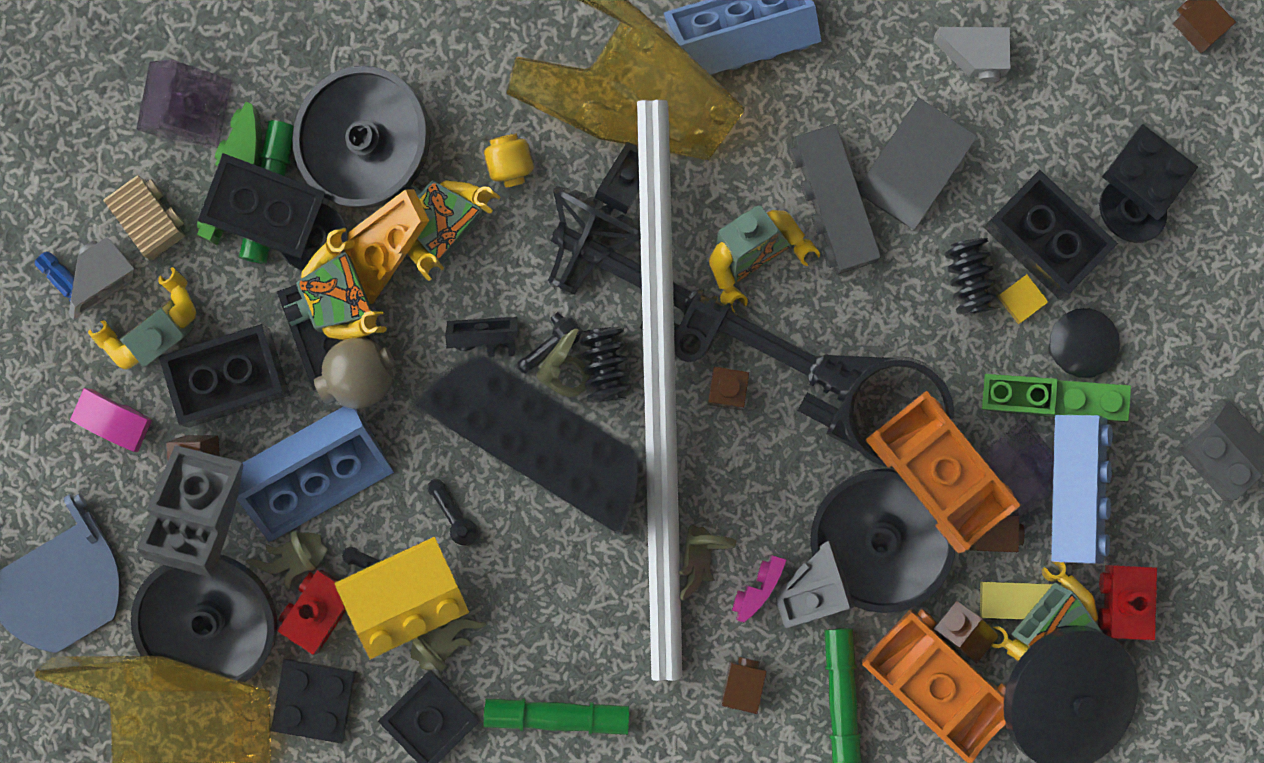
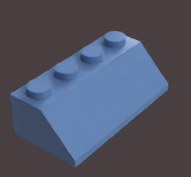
M704 0L664 12L676 56L686 81L705 79L714 73L724 70H735L751 62L769 60L778 54L792 50H803L812 44L821 42L816 7L812 0Z
M343 406L243 462L244 466L237 501L266 539L271 542L394 472L358 409H350Z
M1055 415L1052 562L1104 564V556L1109 555L1110 538L1108 534H1105V520L1110 518L1111 502L1110 498H1106V483L1111 481L1112 466L1110 461H1106L1107 446L1112 444L1113 432L1111 424H1107V418L1099 415Z

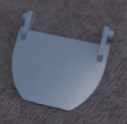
M70 493L64 497V502L77 523L75 526L0 570V623L6 630L24 643L53 653H58L113 620L120 602L121 581L115 555L89 511L85 513L83 507L87 506V503L81 494L74 496Z

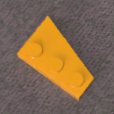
M414 189L404 190L348 232V241L353 240L354 246L351 249L345 250V252L351 257L370 304L375 302L429 222Z

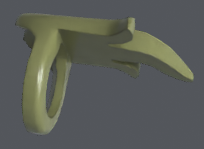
M579 329L571 330L559 340L555 348L539 365L540 370L537 372L538 381L566 397H575L583 393L587 388L585 387V382L590 377V375L585 374L583 371L584 367H586L585 364L578 358L568 355ZM571 363L581 371L582 382L578 387H566L560 382L558 377L561 371L559 367L561 364Z
M694 524L689 526L685 542L683 566L679 571V575H687V583L680 594L681 600H685L701 585L702 580L708 582L715 581L710 572L711 551L733 549L736 547V539L711 535L704 527L697 528Z
M295 530L290 535L291 540L280 547H272L266 544V550L270 554H282V557L272 563L256 559H247L245 562L270 574L290 569L284 579L285 586L290 589L291 582L295 576L307 570L314 571L322 562L328 549L321 544V535Z
M456 619L443 628L440 626L411 640L413 643L410 654L411 658L419 661L421 669H438L442 672L446 668L445 660L457 647L462 645L472 646L467 638L459 637L453 641L454 636L461 629L482 628L487 624L486 622L468 619Z

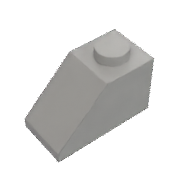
M939 27L934 35V43L969 77H979L980 82H997L1000 80V77H1004L1010 70V27Z
M108 236L98 243L96 240L87 243L79 251L69 315L73 320L132 282L134 268Z

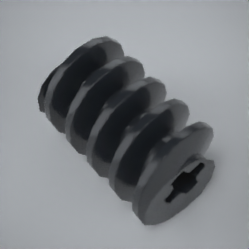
M975 238L950 245L953 248L945 253L946 259L956 260V262L948 266V272L959 274L950 281V284L953 287L962 288L953 294V299L965 302L955 309L957 314L970 315L1000 308L991 306V302L1000 297L999 293L988 292V288L995 285L997 281L985 278V274L994 270V266L982 263L984 259L991 256V252L980 251L979 248L989 242L988 238Z
M607 327L584 331V333L589 335L582 338L580 344L591 349L582 353V359L593 363L584 367L583 371L585 374L594 376L585 382V387L596 390L587 396L588 402L599 403L627 399L622 397L621 393L631 389V385L621 383L620 379L629 375V371L618 368V365L627 361L628 358L627 356L618 355L616 352L625 347L626 342L615 340V336L623 333L624 328Z

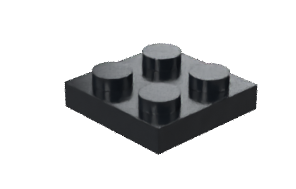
M1142 124L1102 175V178L1156 220H1159L1187 184L1198 166Z
M284 659L270 731L343 743L356 671Z
M431 669L378 720L383 728L417 763H439L481 721Z

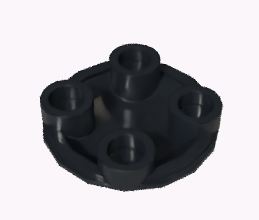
M1091 308L1074 309L1063 314L1054 324L1050 335L1049 354L1066 373L1079 378H1093L1106 372L1116 361L1120 350L1119 333L1114 323L1104 313Z

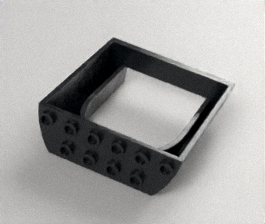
M483 353L465 360L444 373L414 403L415 407L622 536L632 513L636 495V448Z

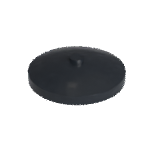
M373 66L347 67L321 80L309 92L301 104L293 129L295 160L306 182L314 188L325 191L324 198L351 208L380 206L388 203L404 190H407L422 171L430 147V122L421 98L400 77L387 70Z
M893 469L861 471L838 483L829 491L818 507L810 534L812 557L820 550L819 547L823 543L834 541L854 606L878 613L907 610L930 598L947 578L954 561L955 549L935 526L938 523L897 471Z
M220 554L212 577L163 564L158 566L145 579L136 593L131 610V631L140 656L160 678L175 687L190 692L218 693L231 690L247 682L264 665L275 643L277 614L273 599L260 578L244 564Z
M1066 627L1040 638L1019 659L1007 683L1004 696V719L1013 743L1024 755L1036 763H1094L1101 759L1123 737L1135 712L1138 698V679L1133 661L1119 642L1089 627Z

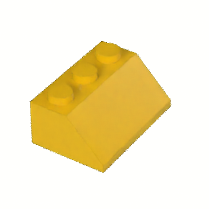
M435 536L334 583L369 659L375 658L470 613Z

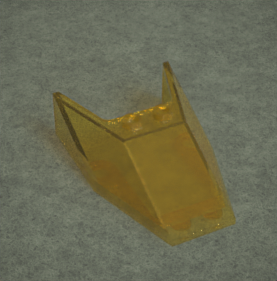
M579 0L620 21L591 67L582 69L517 56L514 59L506 92L507 95L600 140L626 144L628 141L638 147L637 102L642 100H667L669 104L670 153L709 160L745 110V107L669 34L628 0Z
M52 656L35 670V678L104 700L109 704L112 763H271L270 691L162 656Z

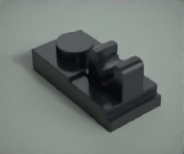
M628 141L597 189L594 197L625 215L640 192L639 151L637 146Z
M518 317L447 321L445 333L446 349L456 348L460 351H468L475 347L487 345L488 356L495 357V346L503 343L508 348V355L514 356L516 350L515 338H517Z

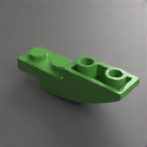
M246 101L243 108H238L230 123L232 131L227 141L222 140L216 150L215 159H217L215 165L217 167L223 153L260 167L261 160L259 159V154L262 153V128L259 111L253 104ZM201 222L197 223V228H199L197 235L210 243L218 245L224 231Z
M985 374L982 410L1054 418L1055 415H1099L1107 418V421L1128 422L1131 385Z

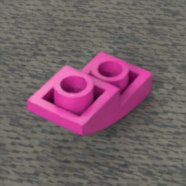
M88 388L83 389L70 418L72 422L133 452H139L152 422L150 418L131 407L117 404L97 391Z
M770 555L769 562L762 560L756 581L762 582L760 589L746 585L744 592L737 591L732 611L737 612L736 620L746 622L764 604L782 574L786 563L785 559Z

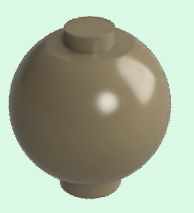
M348 338L335 344L328 351L322 363V375L314 379V385L325 404L336 400L346 408H368L380 402L388 393L393 381L392 368L396 366V363L387 347L381 348L379 344L366 338Z

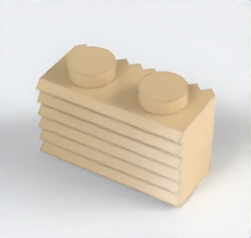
M137 175L103 200L142 255L149 260H154L162 252L185 237V234L179 228L184 225V222L172 207L166 210L159 200L164 194L152 179L146 182Z

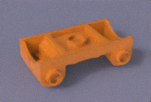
M928 391L924 392L866 439L888 468L892 466L936 519L938 523L935 526L958 554L970 548L993 526L1021 506L1015 499L1012 490L1005 483L1001 482L946 415L940 402L932 397Z
M911 608L862 659V665L967 763H972L992 737L1006 725L1004 719V696L1007 686L1001 683L997 687L994 683H989L938 635V632L934 629L937 621L923 608L918 612Z

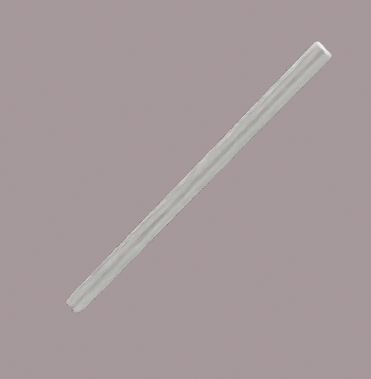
M642 100L637 102L651 679L674 681L680 680L682 677L669 104L667 100Z

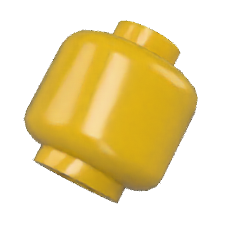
M517 133L489 140L491 145L485 148L484 157L490 179L496 182L503 181L505 188L525 183L524 176L530 174L534 169L528 142L525 139L518 138Z

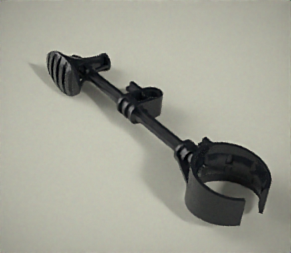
M555 186L553 193L560 222L554 230L550 241L558 245L559 250L551 275L548 278L550 285L555 290L560 288L563 294L576 295L588 274L595 266H598L642 289L641 265L616 252L617 249L641 240L640 226L638 224L634 225L632 218L624 213L619 215L618 210L608 205L604 206L603 202L595 199L593 196L588 198L587 194L581 191L574 190L571 192L569 188ZM565 199L591 213L587 224L575 213ZM563 206L584 229L582 234L567 226ZM603 220H606L632 234L597 230ZM594 235L626 239L606 247L594 241L593 237ZM566 249L572 252V257L561 279L556 276ZM582 259L589 261V265L580 275L574 286L569 284ZM673 282V306L679 308L684 313L680 325L674 322L675 355L679 359L686 362H695L701 359L710 350L717 334L726 333L803 373L808 377L810 386L813 387L815 384L824 387L823 393L828 394L831 391L837 394V400L841 401L842 404L837 408L807 392L797 411L829 427L826 432L827 435L859 451L864 457L876 464L887 467L873 448L861 437L854 420L856 396L865 381L875 373L892 367H906L923 373L938 388L943 399L946 415L950 419H954V404L945 381L931 366L920 360L905 356L868 357L828 354L814 356L736 315L732 311V304L729 302L723 305L717 302V296L714 295L712 298L705 296L704 289L702 288L690 291ZM642 320V324H641V326H640V329H642V330H643V320ZM686 334H695L699 338L701 346L697 353H690L684 349L683 338Z

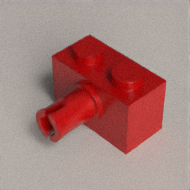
M1105 565V572H1101L1099 578V590L1101 594H1104V608H1100L1098 614L1100 630H1104L1103 633L1111 638L1155 640L1157 567Z
M317 570L315 574L309 572L298 588L302 594L295 605L290 602L281 613L278 621L282 624L277 632L312 655L318 654L346 613L345 606L334 584L339 580L324 570Z

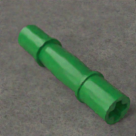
M268 121L262 153L259 154L261 168L285 176L286 166H290L291 163L289 159L293 145V125L281 121ZM243 238L239 258L253 263L267 264L270 248Z
M853 628L825 629V670H828L829 709L832 734H829V739H831L832 763H862L860 747L862 734L858 733V700L854 669L857 668V664H855Z
M486 698L484 727L520 729V731H524V728L549 731H588V735H592V733L628 735L630 706L594 704V702H590L589 706L561 702H526L524 698L522 700Z

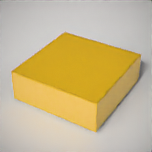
M1027 274L999 294L1000 297L998 298L1018 324L1048 303L1047 299Z

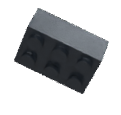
M1040 169L983 226L1059 300L1069 295L1118 244Z
M263 324L158 356L180 426L190 428L290 396L270 328Z

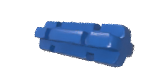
M47 251L42 253L35 260V266L42 273L48 274L47 278L65 297L70 298V302L74 276L64 265L61 266L59 264V260L52 253Z

